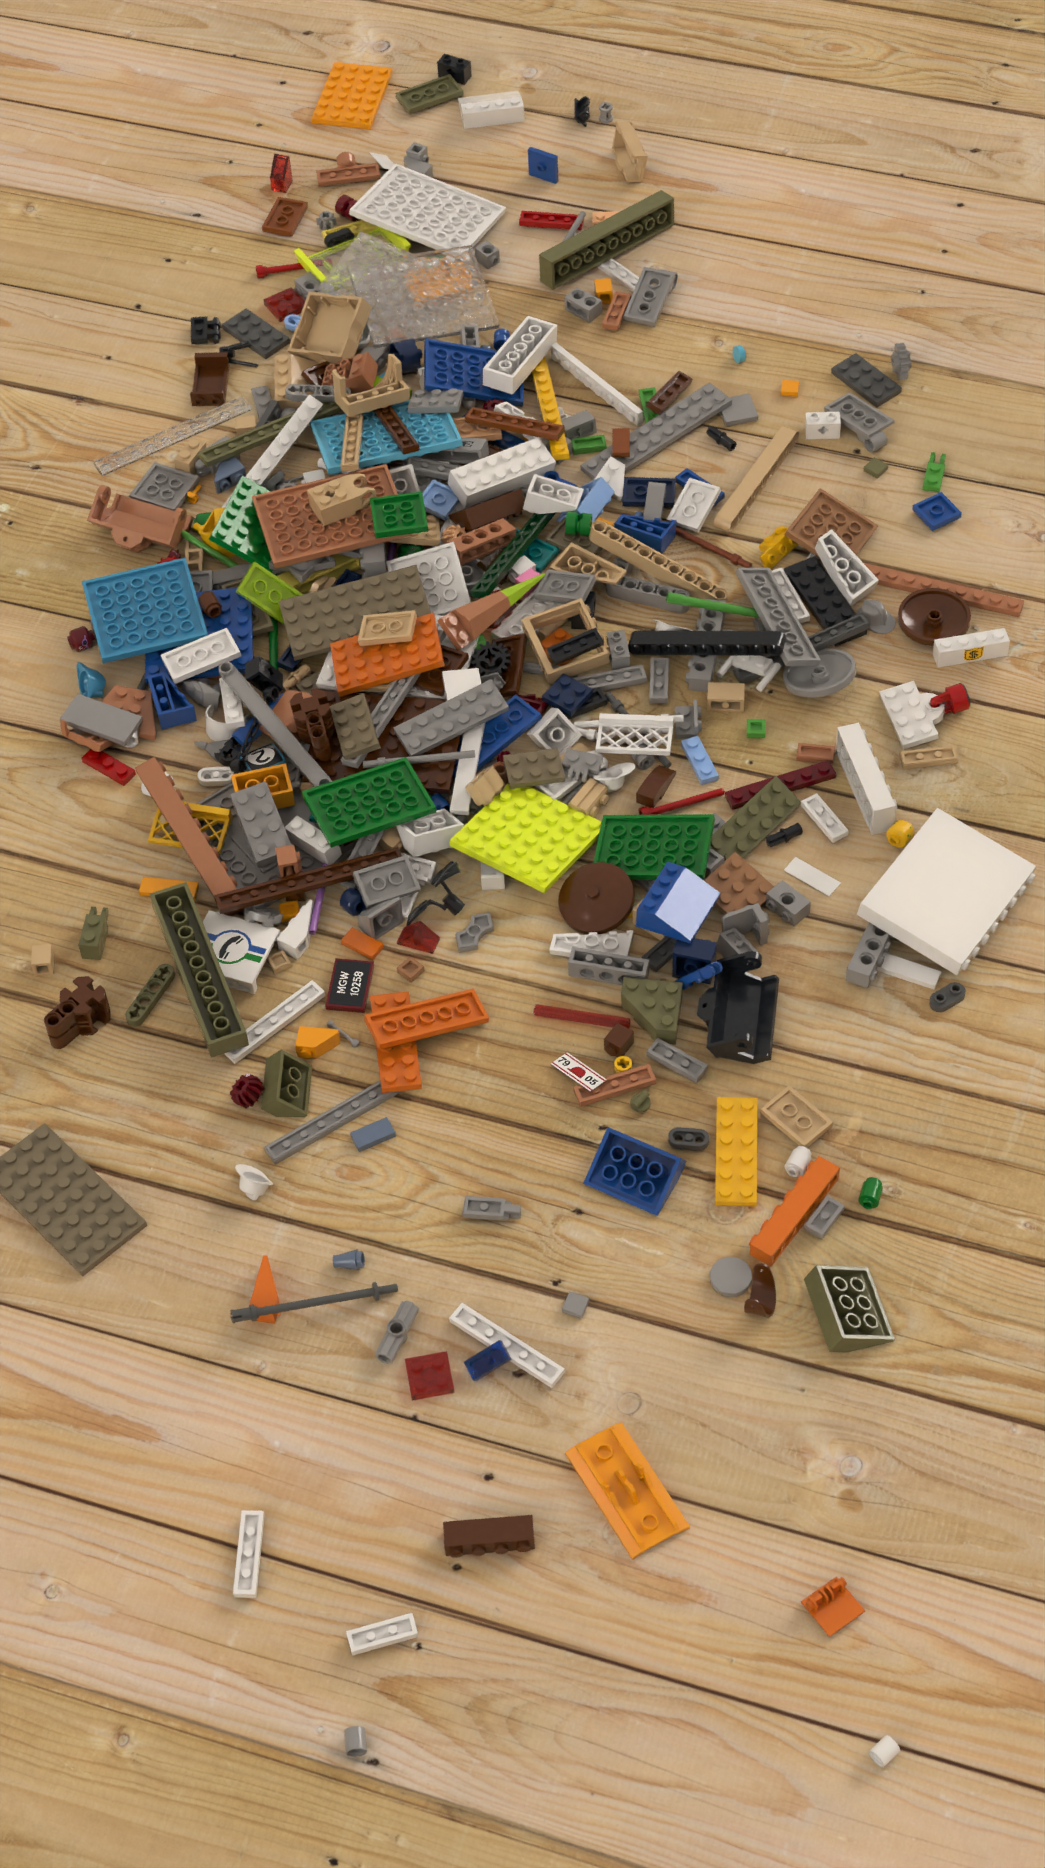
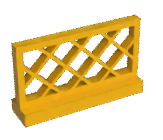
M188 803L193 812L190 814L192 818H197L198 821H205L207 824L200 828V831L204 832L210 828L213 833L209 836L210 841L215 838L219 841L216 850L221 854L229 825L233 821L231 810ZM157 807L148 843L183 848L179 841L172 840L171 837L175 835L172 831L168 834L165 827L169 826L167 821L163 824L159 821L162 813ZM218 823L224 824L223 829L215 832L212 826ZM163 830L166 834L160 839L154 838L155 833Z

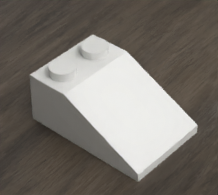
M534 474L526 494L523 509L537 514L575 511L584 489Z

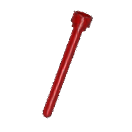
M331 259L312 261L316 267L324 266V261H328L330 264L333 262ZM300 263L267 268L263 265H257L256 273L259 279L271 273L304 268Z
M720 788L655 808L645 806L639 808V815H658L722 796L725 791Z

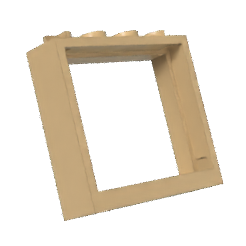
M582 598L521 619L522 630L528 637L527 640L548 685L554 683L563 673L571 677L609 663V655L611 653L608 645H603L596 648L598 654L553 669L535 632V629L580 614L587 631L593 628L597 629L596 620L594 617L591 618L590 608L584 604ZM599 631V634L604 641L603 634L601 631Z

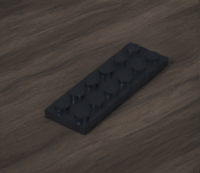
M816 556L784 568L791 584L823 630L857 615ZM867 630L834 644V646L836 647L867 634Z

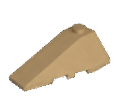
M572 542L550 566V569L555 571L595 575L596 582L617 585L627 573V570Z

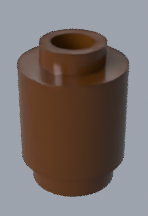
M210 591L202 593L198 602L205 614L211 618L219 616L222 609L215 594Z

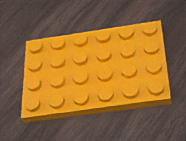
M334 62L311 117L312 124L371 130L393 74L392 68Z

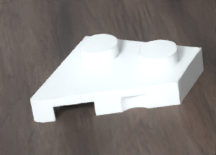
M610 456L595 479L602 477L615 491L612 497L621 501L623 497L625 465Z

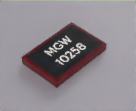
M335 958L325 1005L326 1010L365 1013L374 970V961Z

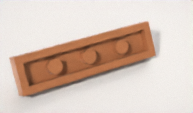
M650 1064L604 1077L607 1080L592 1091L587 1090L582 1085L574 1086L573 1091L579 1106L582 1107L656 1084V1078Z

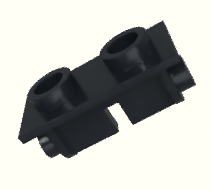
M587 96L580 100L574 99V118L585 127L587 126V120L590 118L588 107L590 99Z

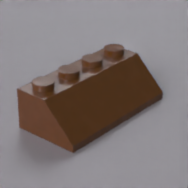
M518 489L448 516L456 525L459 524L461 528L464 527L465 532L473 531L480 528V526L488 525L502 518L508 520L509 515L516 517L523 514L525 498L522 490Z

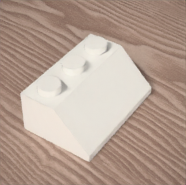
M444 808L436 810V813L397 825L396 827L404 849L413 857H420L423 854L453 848L449 846V840L464 827V824Z

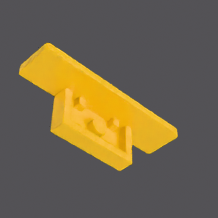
M777 527L775 532L766 537L764 542L758 546L760 551L764 552L760 556L764 567H769L771 570L798 545L784 535L789 527Z

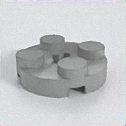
M254 906L245 908L244 920L247 922H262V925L266 927H273L274 924L279 925L282 922L283 913L279 914L280 911L263 906H259V909H253Z

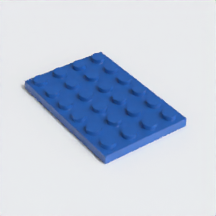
M425 339L424 390L440 389L441 391L457 389L463 390V397L493 401L495 398L496 400L502 399L503 402L507 401L514 406L520 407L524 403L523 383L513 395L483 385V368L497 351Z

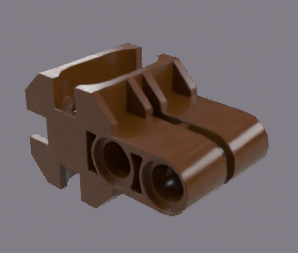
M318 688L311 689L312 697L303 699L302 692L296 693L290 700V705L300 741L309 745L312 744L318 761H328L332 756L328 739H331L336 733V728L326 691Z
M89 976L74 979L73 983L78 988L73 992L69 991L66 987L60 991V1004L44 1018L51 1046L55 1049L66 1047L79 1035H94L98 1031L93 1026L96 1021L100 1020L105 1025L110 1021L111 1010L105 989L99 985L94 990L92 984L94 980Z

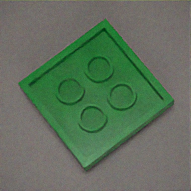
M422 491L370 498L375 539L428 532Z

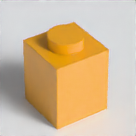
M594 279L595 297L602 300V304H610L613 299L611 279Z

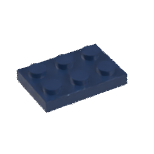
M624 477L622 506L645 507L648 483L657 482L666 483L664 508H673L676 478Z

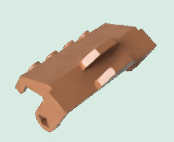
M101 485L98 488L87 521L93 525L111 530L117 545L136 553L149 548L151 543L176 549L177 545L184 539L180 536L182 531L185 530L189 533L194 519L193 516L187 515L185 509L178 507L173 511L120 494L115 495L112 506L106 509L111 489L105 485Z

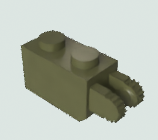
M91 907L89 914H86L78 944L82 959L101 960L108 934V908L103 907L101 915H97V908Z

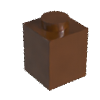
M616 1023L604 1038V1051L610 1056L617 1058L624 1056L634 1044V1031Z

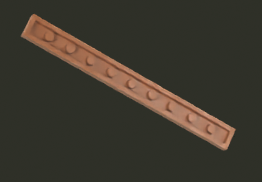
M864 563L879 580L877 585L912 593L926 588L945 589L959 595L968 606L1014 617H1020L1024 605V600Z

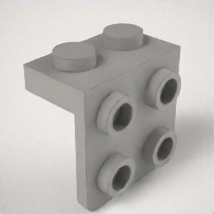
M758 903L747 905L737 911L728 912L722 917V932L733 927L742 935L753 932L760 946L767 943L769 935V916L766 912L762 911Z

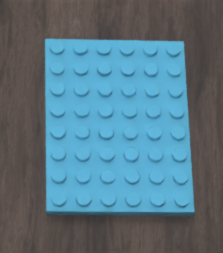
M410 400L400 404H393L391 407L419 444L420 449L419 451L403 455L373 411L362 413L364 422L359 468L372 467L381 463L387 464L391 461L405 460L413 456H423L431 452L438 453L445 449H455L463 446L462 438L450 413L409 414L408 405ZM346 414L310 422L313 435L329 475L341 473L340 466Z

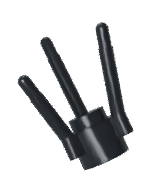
M249 341L219 348V352H228L229 363L258 367V364L232 359V357H235V350L252 346Z

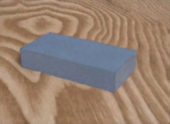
M385 1117L350 1132V1136L357 1150L361 1152L396 1137V1133L388 1118Z

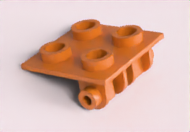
M836 1576L801 1601L802 1605L829 1637L865 1612L863 1607L845 1587L847 1583L843 1577L839 1579Z

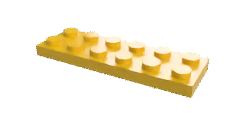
M717 1097L716 1206L757 1207L758 1098Z

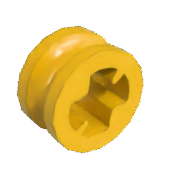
M620 1056L616 1058L614 1062L616 1074L632 1069V1061L629 1057Z

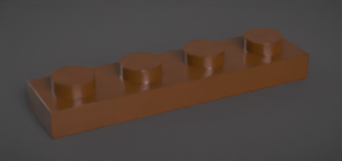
M678 371L647 402L646 407L660 415L692 383L693 379Z

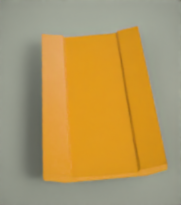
M622 1422L599 1432L565 1452L566 1457L632 1560L675 1534L690 1529L689 1524Z

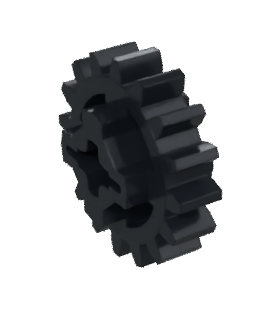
M486 641V646L480 644L481 649H474L475 654L471 656L473 660L471 663L472 667L479 669L480 677L496 672L502 677L503 671L508 672L506 666H511V657L508 654V649L504 648L502 643L497 646L496 641L492 645H490L489 641Z

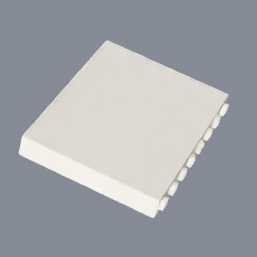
M937 808L861 902L857 915L955 975H958L961 970L965 971L971 962L969 959L976 957L980 950L979 946L986 944L990 937L988 934L995 932L999 925L998 921L1004 920L1008 913L1007 909L1014 907L1017 902L1016 897L1023 895L1027 888L1025 885L1032 883L1036 876L1033 874L1036 866Z

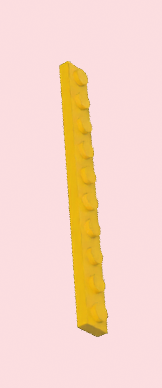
M543 357L531 372L542 419L544 422L562 425L546 358ZM564 433L558 441L547 439L551 455L555 461L570 459Z

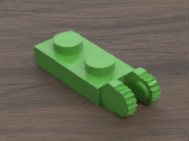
M931 452L922 490L940 492L945 470L946 454H942L940 463H934L936 455L934 452Z

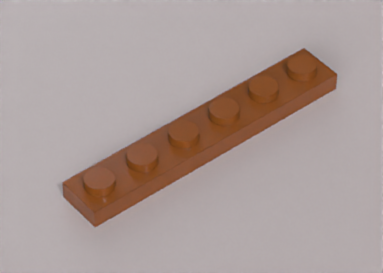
M472 407L465 416L466 423L558 441L565 432L564 425Z

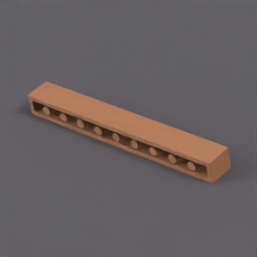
M155 757L135 767L139 778L213 897L220 893L236 890L235 886L238 884L233 875L228 876V867L224 861L220 862L217 857L220 856L215 846L210 847L209 842L211 841L206 832L202 833L200 831V828H202L197 818L193 819L190 815L193 813L188 803L184 805L182 802L184 797L180 790L175 791L173 787L175 783L170 775H165L164 772L167 770L161 761L157 762ZM245 908L227 912L224 914L228 916H234L235 914L239 913Z

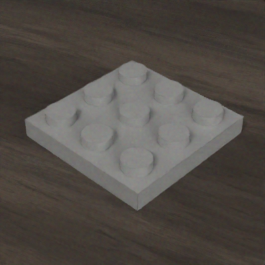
M154 462L129 497L175 511L187 499V492L193 491L199 483V476Z

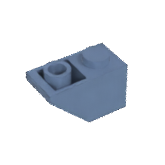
M235 456L219 464L214 479L217 494L237 485L241 476H246L245 467Z

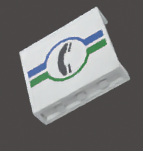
M209 910L203 924L228 987L255 994L257 990L256 979L274 943H277L280 930L275 927H266L257 922H247L239 917H232Z

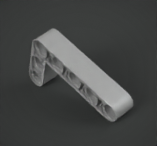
M616 556L613 564L627 570V573L617 585L606 583V593L608 596L676 613H686L689 610L687 605L666 603L668 592L689 597V593L686 590L632 578L630 574L633 570V565Z

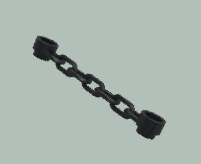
M269 686L263 690V700L268 701L266 703L268 706L271 701H277L279 698V690L275 686ZM256 718L249 729L237 758L230 763V770L235 774L246 771L245 757L260 727V723L256 722Z

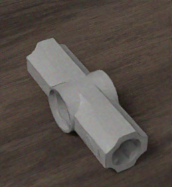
M402 1301L394 1318L388 1322L387 1331L375 1353V1357L386 1364L393 1363L401 1345L406 1342L407 1333L419 1311V1308L413 1302Z

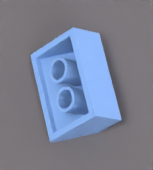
M602 477L595 479L580 487L584 491L577 510L561 512L556 520L561 522L564 517L566 518L567 512H577L578 515L592 513L593 523L595 518L604 511L603 507L612 500L611 496L615 491Z

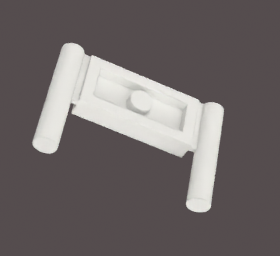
M731 655L716 675L722 678L733 665L734 667L764 676L756 687L758 691L762 692L779 671L781 664L778 662L773 663L772 659L764 656Z

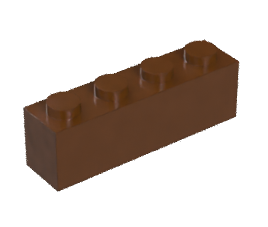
M532 1515L443 1522L446 1556L458 1558L467 1554L481 1556L492 1552L504 1554L508 1551L528 1552L530 1549H535Z

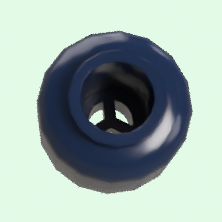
M349 888L343 892L340 898V906L343 910L352 916H358L362 911L366 910L358 889Z

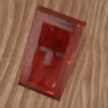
M418 921L403 928L397 944L433 954L440 937L423 922Z

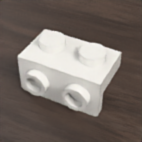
M407 855L419 885H431L438 863Z

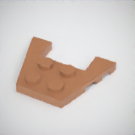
M115 685L102 702L142 716L143 721L141 722L139 738L155 741L156 733L151 691Z

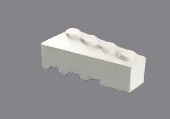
M832 529L818 539L815 550L831 579L852 607L871 593L879 580Z

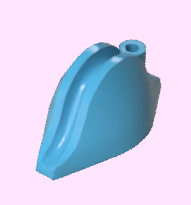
M78 662L76 667L81 695L89 698H102L103 689L106 685L104 676L100 672Z

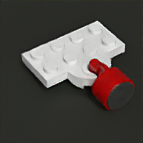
M914 681L879 691L880 699L903 750L939 739L934 724L940 723L946 713L952 712L955 714L968 710L970 707L969 695L965 685L962 683L946 687L945 692L938 696L932 693L920 694Z

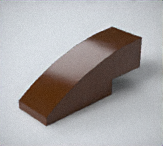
M660 765L656 767L638 789L636 803L654 808L657 801L663 798L676 775V771Z

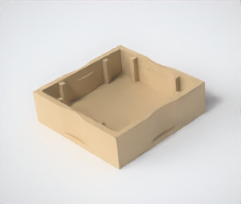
M309 292L301 312L299 324L294 331L287 351L292 355L319 363L328 361L329 364L355 356L372 306L363 297L333 296L327 293Z

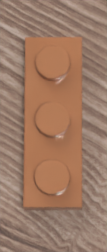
M615 292L602 322L603 329L618 331L631 299V294Z

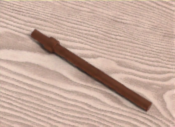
M676 527V535L730 560V563L736 566L752 567V563L742 559V556L736 553L732 554Z

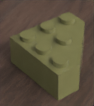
M624 977L621 991V1007L634 1017L638 1025L643 1030L645 1029L654 1041L659 1038L668 1044L676 1045L683 997V983Z

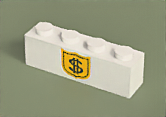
M1005 628L934 640L933 657L938 668L1008 656L1010 640Z

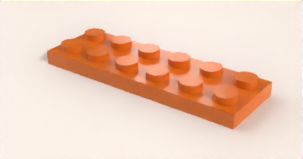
M469 989L366 1014L364 1021L378 1049H383L488 1023L489 1016L475 990Z
M409 991L370 996L372 1013L411 1004ZM416 1041L378 1049L376 1045L382 1093L422 1089Z

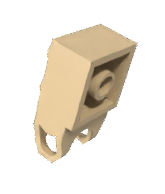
M351 474L308 489L307 493L310 507L322 525L326 526L356 514L355 511L364 508L370 503V498L376 497V490L364 487L367 484L364 474ZM357 479H362L360 484L354 485ZM372 492L369 498H363L367 493Z

